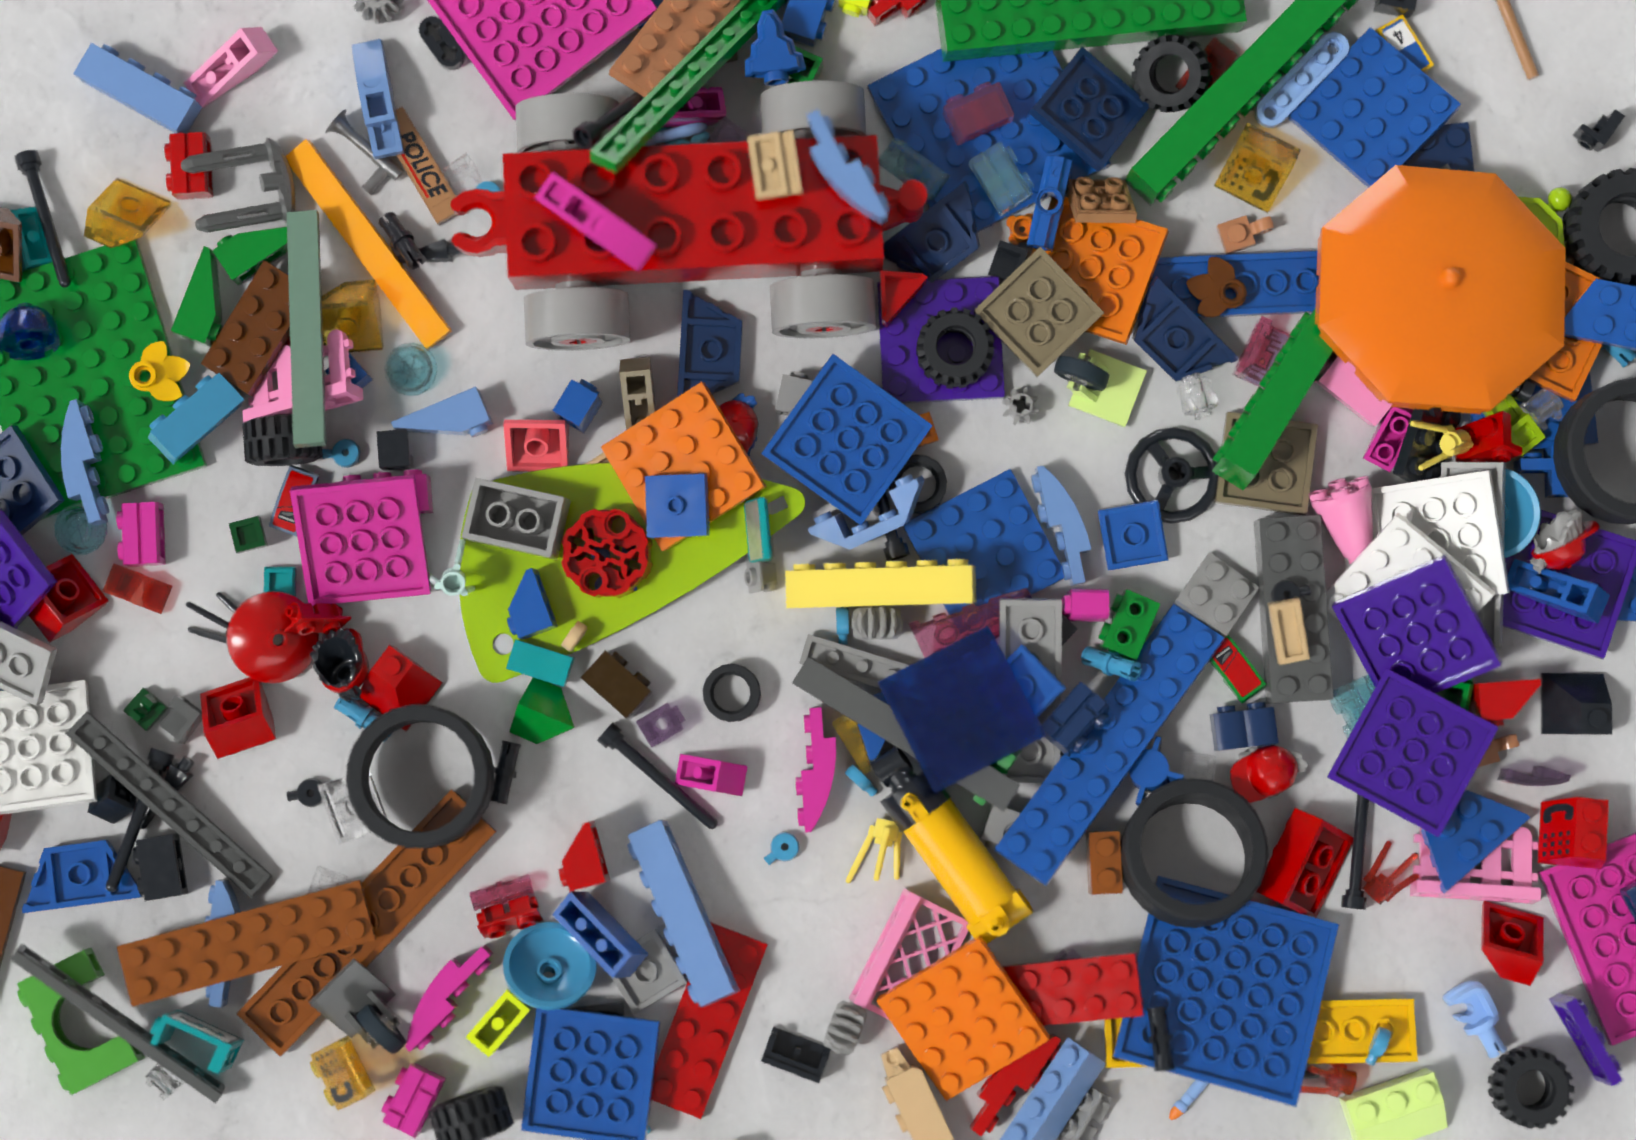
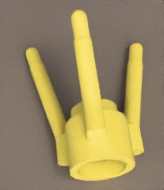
M1414 420L1410 422L1412 427L1443 432L1444 434L1440 440V448L1443 452L1418 466L1420 471L1454 455L1466 453L1474 445L1468 432L1462 429L1455 430L1453 425L1443 426Z
M877 818L875 826L870 825L868 835L845 880L846 883H851L874 837V843L880 845L873 879L875 881L880 879L887 847H892L893 842L894 879L898 880L900 878V849L903 833L899 832L895 822Z

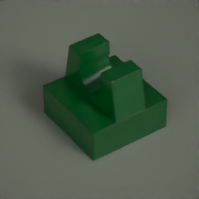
M260 516L228 523L237 554L268 546Z
M142 688L123 711L145 731H149L168 707L147 688Z

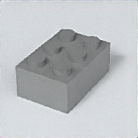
M475 478L461 538L557 560L571 500L557 495Z

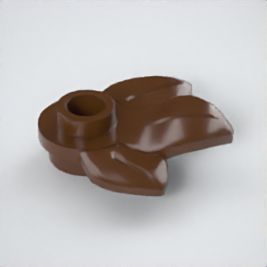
M1209 257L1208 274L1197 275L1186 281L1190 293L1196 299L1201 300L1197 313L1209 318L1220 316L1227 308L1235 309L1241 306L1247 296L1245 285L1235 278L1233 266L1218 257ZM1233 289L1236 292V298H1227L1226 290Z

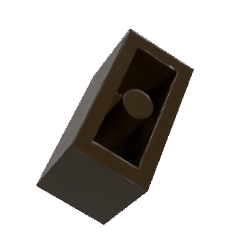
M605 650L582 675L581 679L621 715L629 719L652 694V691L648 688L651 682L639 671L633 675L625 668L629 662L618 652L614 651L610 654Z

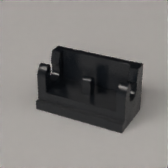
M773 1027L761 1062L819 1084L831 1049Z

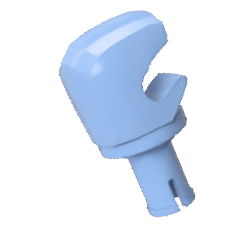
M1471 980L1462 982L1444 994L1442 999L1449 1006L1459 1003L1467 1005L1465 1013L1453 1014L1452 1017L1459 1022L1467 1023L1463 1028L1467 1035H1478L1489 1058L1499 1056L1498 1051L1504 1053L1507 1050L1494 1028L1500 1019L1499 1013L1487 989L1480 982Z

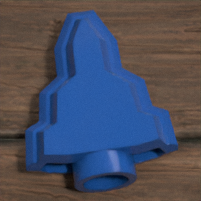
M774 9L763 10L757 24L758 38L751 44L750 57L745 60V77L764 78V84L767 86L783 85L789 82V75L806 70L803 54L796 51L793 39L784 35L783 23Z

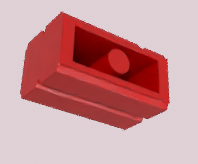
M206 132L170 134L169 143H165V158L167 162H170L171 173L166 174V187L168 191H172V195L176 199L186 200L213 197L212 171L192 174L183 171L181 168V162L188 156L211 152V138Z

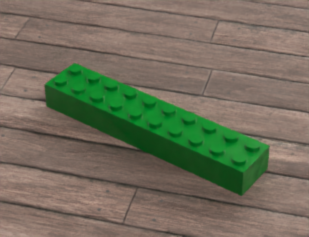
M936 0L935 3L943 62L1076 49L1082 46L1086 48L1146 42L1166 35L1196 37L1236 33L1247 22L1244 0Z
M1295 0L1130 169L1125 179L1126 183L1150 206L1156 200L1162 203L1173 192V188L1177 185L1175 181L1177 179L1180 181L1185 180L1195 169L1194 167L1198 163L1196 159L1200 157L1204 160L1219 142L1218 137L1221 136L1224 139L1236 127V124L1241 119L1239 115L1241 114L1245 118L1255 108L1256 103L1261 99L1260 93L1265 96L1283 76L1281 72L1286 75L1299 62L1298 60L1304 54L1302 50L1307 53L1325 33L1323 29L1329 32L1340 20L1346 10L1349 11L1359 0Z

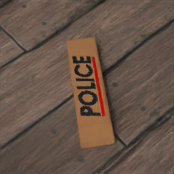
M403 106L396 109L405 153L399 154L397 157L439 226L457 215L450 206L451 200L456 195Z

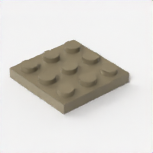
M1041 247L973 311L982 317L981 320L988 324L990 330L1036 377L1041 375L1104 314L1098 305Z
M1226 413L1222 444L1227 437L1232 439L1228 433L1236 420L1241 416V413ZM1290 420L1257 475L1244 490L1239 489L1218 475L1214 503L1303 516L1307 515L1308 494L1311 487L1318 424Z

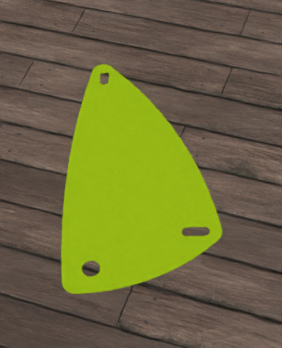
M610 463L543 469L492 480L493 482L557 495L571 500L563 536L567 528L572 527L580 519L581 514L592 509L612 510L615 508L633 516L634 520L643 529L647 530L646 523ZM762 479L767 487L746 501L764 497L770 503L783 496L788 505L787 508L775 514H769L770 533L772 536L800 515L805 507V498L795 488ZM470 494L469 501H468L467 508H466V512H465V515H464V521H463V526H462V531H461V537H462V533H463V529H464V524H465V520H466V516H467V511H468V507H469V503H470L471 494ZM746 501L709 523L710 536H689L666 551H662L656 540L651 538L653 543L651 548V561L653 563L647 579L642 580L637 585L636 591L621 598H597L580 591V588L571 578L566 576L561 564L563 559L562 544L558 559L554 560L464 539L465 548L460 570L466 577L465 586H474L475 590L466 596L460 594V605L467 639L480 674L484 679L492 683H500L521 675V673L506 669L511 652L506 655H500L493 649V640L499 634L509 635L513 639V643L516 639L569 655L650 615L718 574L748 553L744 503ZM623 517L616 518L612 523L614 533H621L626 527V521ZM590 528L594 541L601 543L602 539L594 536V531ZM574 538L573 543L577 547L585 545V541L581 538ZM609 547V558L620 560V557L613 554V552L610 551ZM591 554L585 556L592 560ZM638 559L629 562V566L633 568L632 573L634 569H641L642 564L638 563ZM613 564L612 568L618 570L621 579H624L621 567ZM534 568L539 571L558 627L524 640L519 639L517 634L513 635L507 623V618L510 617L508 608L525 571ZM594 574L590 577L588 583L591 590H596L595 582L601 577L600 574ZM579 620L587 626V631L574 650L569 652L561 644Z

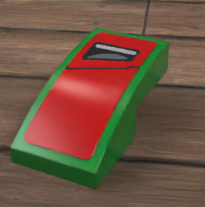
M1227 635L1209 662L1221 675L1223 682L1243 704L1265 688L1266 683L1233 639Z

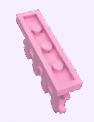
M334 329L328 334L327 345L323 346L324 357L328 356L330 372L329 375L324 376L325 411L364 400L363 388L351 383V379L356 377L355 370L350 368L349 349L353 348V341L348 339L346 333L338 329ZM283 346L276 357V361L273 362L253 397L248 398L249 406L252 408L242 410L243 422L263 416L292 414L290 346ZM277 371L278 390L273 391L272 372Z
M1520 827L1512 834L1511 840H1505L1481 862V869H1472L1445 894L1440 889L1439 885L1441 882L1439 881L1436 867L1432 866L1429 857L1430 850L1425 845L1421 833L1422 828H1420L1419 834L1413 835V843H1419V865L1413 866V874H1419V880L1410 884V896L1534 904L1541 900V888L1532 887V882L1538 881V873H1532V850H1538V842H1532V834L1529 829ZM1501 848L1511 849V871H1501ZM1470 878H1480V884L1470 883ZM1501 880H1511V886L1501 885Z

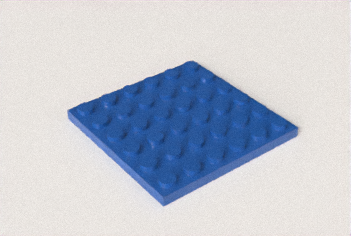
M940 48L867 85V89L914 180H918L926 187V203L928 207L933 206L966 181L969 187L977 232L1036 204L1035 200L1039 192L1046 156L1055 155L1072 160L1069 179L1089 177L1097 173L1093 167L1029 114L1030 110L1062 71L1053 51L943 62ZM1108 160V162L1104 165V167L1101 170L1111 165L1110 160Z
M1157 876L1155 882L1157 887L1170 897L1189 904L1202 905L1214 903L1230 896L1229 894L1162 876ZM1251 900L1231 917L1217 924L1199 928L1174 926L1160 921L1148 913L1137 956L1144 1015L1122 1018L1113 1057L1155 1069L1152 1044L1148 1043V1037H1151L1147 1008L1167 1006L1169 1033L1173 1035L1174 1040L1171 1041V1049L1175 1070L1165 1072L1297 1107L1339 924Z

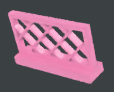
M904 888L849 999L854 1004L889 1020L882 1008L871 1004L876 993L887 988L890 990L893 986L915 975H911L906 959L923 954L926 966L928 967L931 965L927 954L928 951L943 947L945 955H948L961 947L969 931L966 928L968 922L966 919ZM922 904L932 910L935 921L918 926L916 914ZM937 912L946 917L939 919ZM952 920L962 924L956 937L945 940L941 924ZM913 922L914 928L908 930L911 923ZM937 926L941 942L925 947L920 931ZM916 933L921 949L905 954L901 944L904 937ZM953 943L949 950L947 945ZM898 949H899L900 956L895 957V955H896V953H897V951H898ZM902 961L907 976L891 982L887 972L890 965ZM884 977H885L886 984L881 985V983H882V981H883V979H884Z

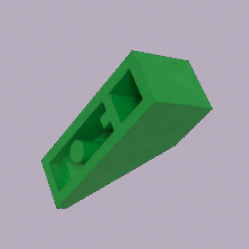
M287 227L237 233L234 236L227 235L217 242L218 247L212 251L232 281L239 286L256 274L264 260L271 264L288 253Z
M204 246L171 331L180 337L211 347L223 325H221L222 312L217 258L209 247Z

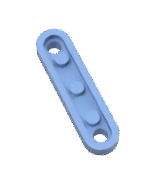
M1330 32L1324 35L1258 103L1255 109L1256 121L1265 128L1279 126L1346 57L1349 51L1347 38L1338 32ZM1334 46L1337 49V53L1330 54L1327 51V47ZM1265 110H1273L1275 117L1268 118L1265 115Z

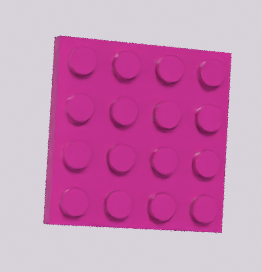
M415 475L291 487L290 495L308 603L314 606L316 603L336 604L431 594Z

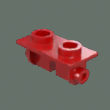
M293 602L285 610L286 616L291 620V624L284 631L287 633H298L299 635L311 633L329 634L330 630L336 632L352 618L351 616H342L343 609L334 603H316L312 607L311 603Z
M528 894L509 900L510 912L505 913L502 903L482 908L481 912L476 914L479 924L477 925L478 930L484 938L495 939L504 936L508 931L514 929L523 930L531 925H536L537 922L543 921V917L537 909L539 905L536 896L530 897Z

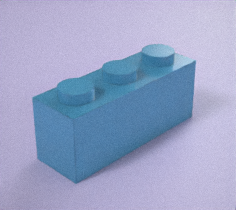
M220 373L216 374L213 378L207 375L195 386L198 390L190 398L186 394L182 396L172 406L175 410L169 416L165 417L162 414L150 424L149 427L152 430L149 433L148 439L173 465L242 406L244 398Z

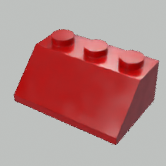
M1294 808L1291 817L1286 822L1278 844L1273 849L1262 883L1256 892L1299 914L1317 918L1353 843V837L1321 818Z

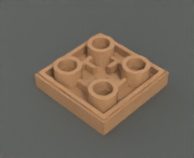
M1088 177L1069 179L1066 194L1075 222L1136 223L1137 212L1126 180H1121L1117 177H1109L1106 180H1092Z

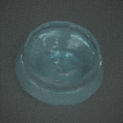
M415 343L402 344L393 349L387 357L384 367L385 377L390 387L398 393L407 396L420 395L427 391L434 383L437 374L436 360L432 353L423 345Z
M82 502L73 503L65 507L57 516L54 525L55 537L59 545L65 551L75 555H87L96 551L103 544L107 535V523L98 526L89 524Z

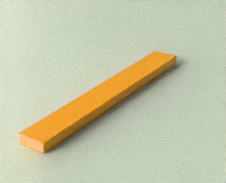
M305 139L286 155V159L293 172L424 347L431 349L452 332V329L309 139Z

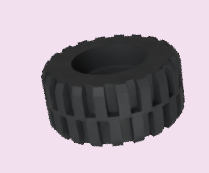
M1629 168L1625 172L1622 169H1616L1606 175L1598 176L1572 198L1569 211L1563 215L1562 219L1563 225H1566V228L1563 230L1564 241L1568 243L1565 254L1566 257L1573 256L1576 261L1573 264L1574 266L1603 280L1636 286V255L1625 256L1613 251L1604 242L1599 229L1600 214L1606 206L1612 203H1621L1636 210V169Z

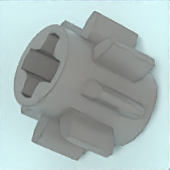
M1027 387L1024 388L1022 393L1018 394L1012 388L1010 391L1012 399L1004 398L1002 400V403L1008 406V410L1003 413V416L1011 415L1014 418L1013 425H1016L1020 419H1024L1029 424L1031 422L1029 413H1039V409L1033 407V403L1036 402L1038 396L1030 397L1027 395ZM1019 399L1024 400V406L1028 408L1024 409L1022 413L1016 412L1017 407L1012 405L1013 403L1017 404Z

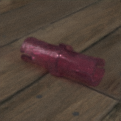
M529 874L505 882H502V880L496 881L495 885L471 891L469 895L474 911L493 904H507L508 900L534 893Z

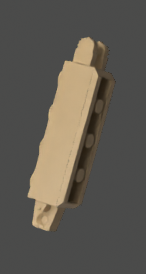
M898 1047L882 1053L881 1058L887 1075L885 1077L887 1085L883 1086L882 1089L889 1104L895 1102L900 1114L895 1115L902 1132L909 1131L912 1140H954L921 1067L913 1064L909 1065Z

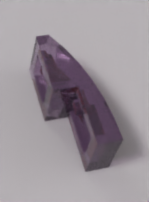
M1534 766L1531 776L1505 768L1500 770L1498 781L1522 786H1550L1569 782L1571 775L1543 766Z

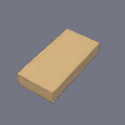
M1296 597L1267 603L1277 663L1282 665L1310 659L1300 598Z

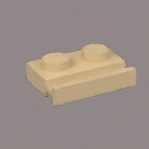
M793 130L782 133L774 132L747 136L757 201L787 197L794 194L801 195L802 188Z

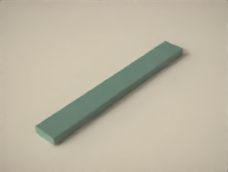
M317 210L286 212L293 445L295 448L326 446L319 213Z

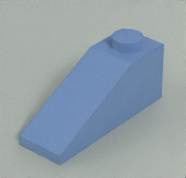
M475 386L394 420L391 424L396 430L406 429L408 432L449 435L470 434L471 437H475L487 432V426L492 425L493 422L481 393Z

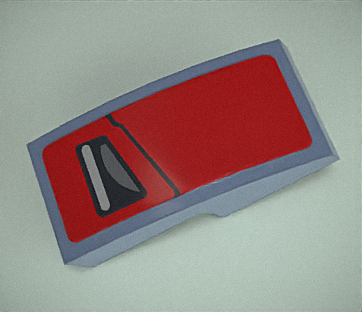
M293 465L289 466L273 509L269 527L297 536L290 489L293 486L317 484L319 474Z

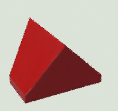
M880 270L879 285L882 325L887 327L927 283V276L923 273Z

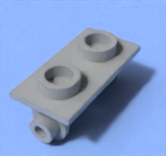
M771 536L772 554L775 557L773 536ZM747 553L745 555L747 568L744 578L746 585L749 587V594L759 591H775V585L778 584L776 564H765V562L751 563Z
M1091 1086L1061 1131L1058 1139L1092 1140L1098 1129L1090 1125V1122L1093 1119L1100 1124L1102 1123L1111 1107L1109 1103L1111 1097Z

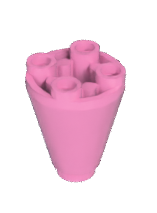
M1368 476L1355 478L1347 483L1346 478L1337 479L1328 483L1329 489H1319L1308 494L1313 509L1317 515H1321L1323 525L1343 557L1348 558L1349 564L1373 540L1372 488Z

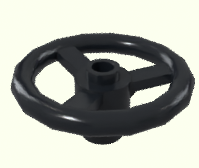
M1177 427L1158 429L1140 439L1128 456L1124 473L1127 492L1133 502L1141 503L1147 501L1138 486L1137 470L1140 459L1148 450L1160 466L1158 479L1162 486L1155 500L1159 501L1162 522L1173 524L1191 521L1206 512L1215 500L1218 475L1212 472L1217 462L1212 460L1215 452L1210 444L1195 432ZM1171 439L1188 442L1201 452L1208 466L1191 467L1188 461L1181 457L1169 458L1158 442ZM1170 470H1175L1178 473L1176 480L1171 478ZM1209 479L1206 492L1196 504L1186 510L1172 512L1164 510L1173 490L1181 489L1190 480Z

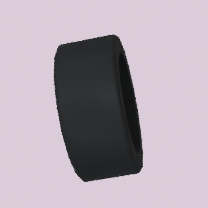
M915 454L908 459L890 484L889 490L897 487L895 481L900 479L909 468L919 466L930 470L934 475L936 487L929 499L917 502L913 513L921 514L932 510L940 504L946 493L947 478L944 469L936 460L926 455Z
M726 664L714 669L706 678L702 690L703 700L709 712L718 719L727 722L742 721L751 716L758 707L761 698L760 684L754 673L746 667L737 664ZM727 675L740 676L747 682L750 689V697L747 704L737 711L722 709L714 699L715 685L721 678Z

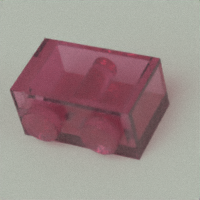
M986 82L974 88V93L964 97L963 94H958L946 101L947 105L943 106L942 112L957 146L1011 123L1014 118V113L1000 82L991 85V82Z

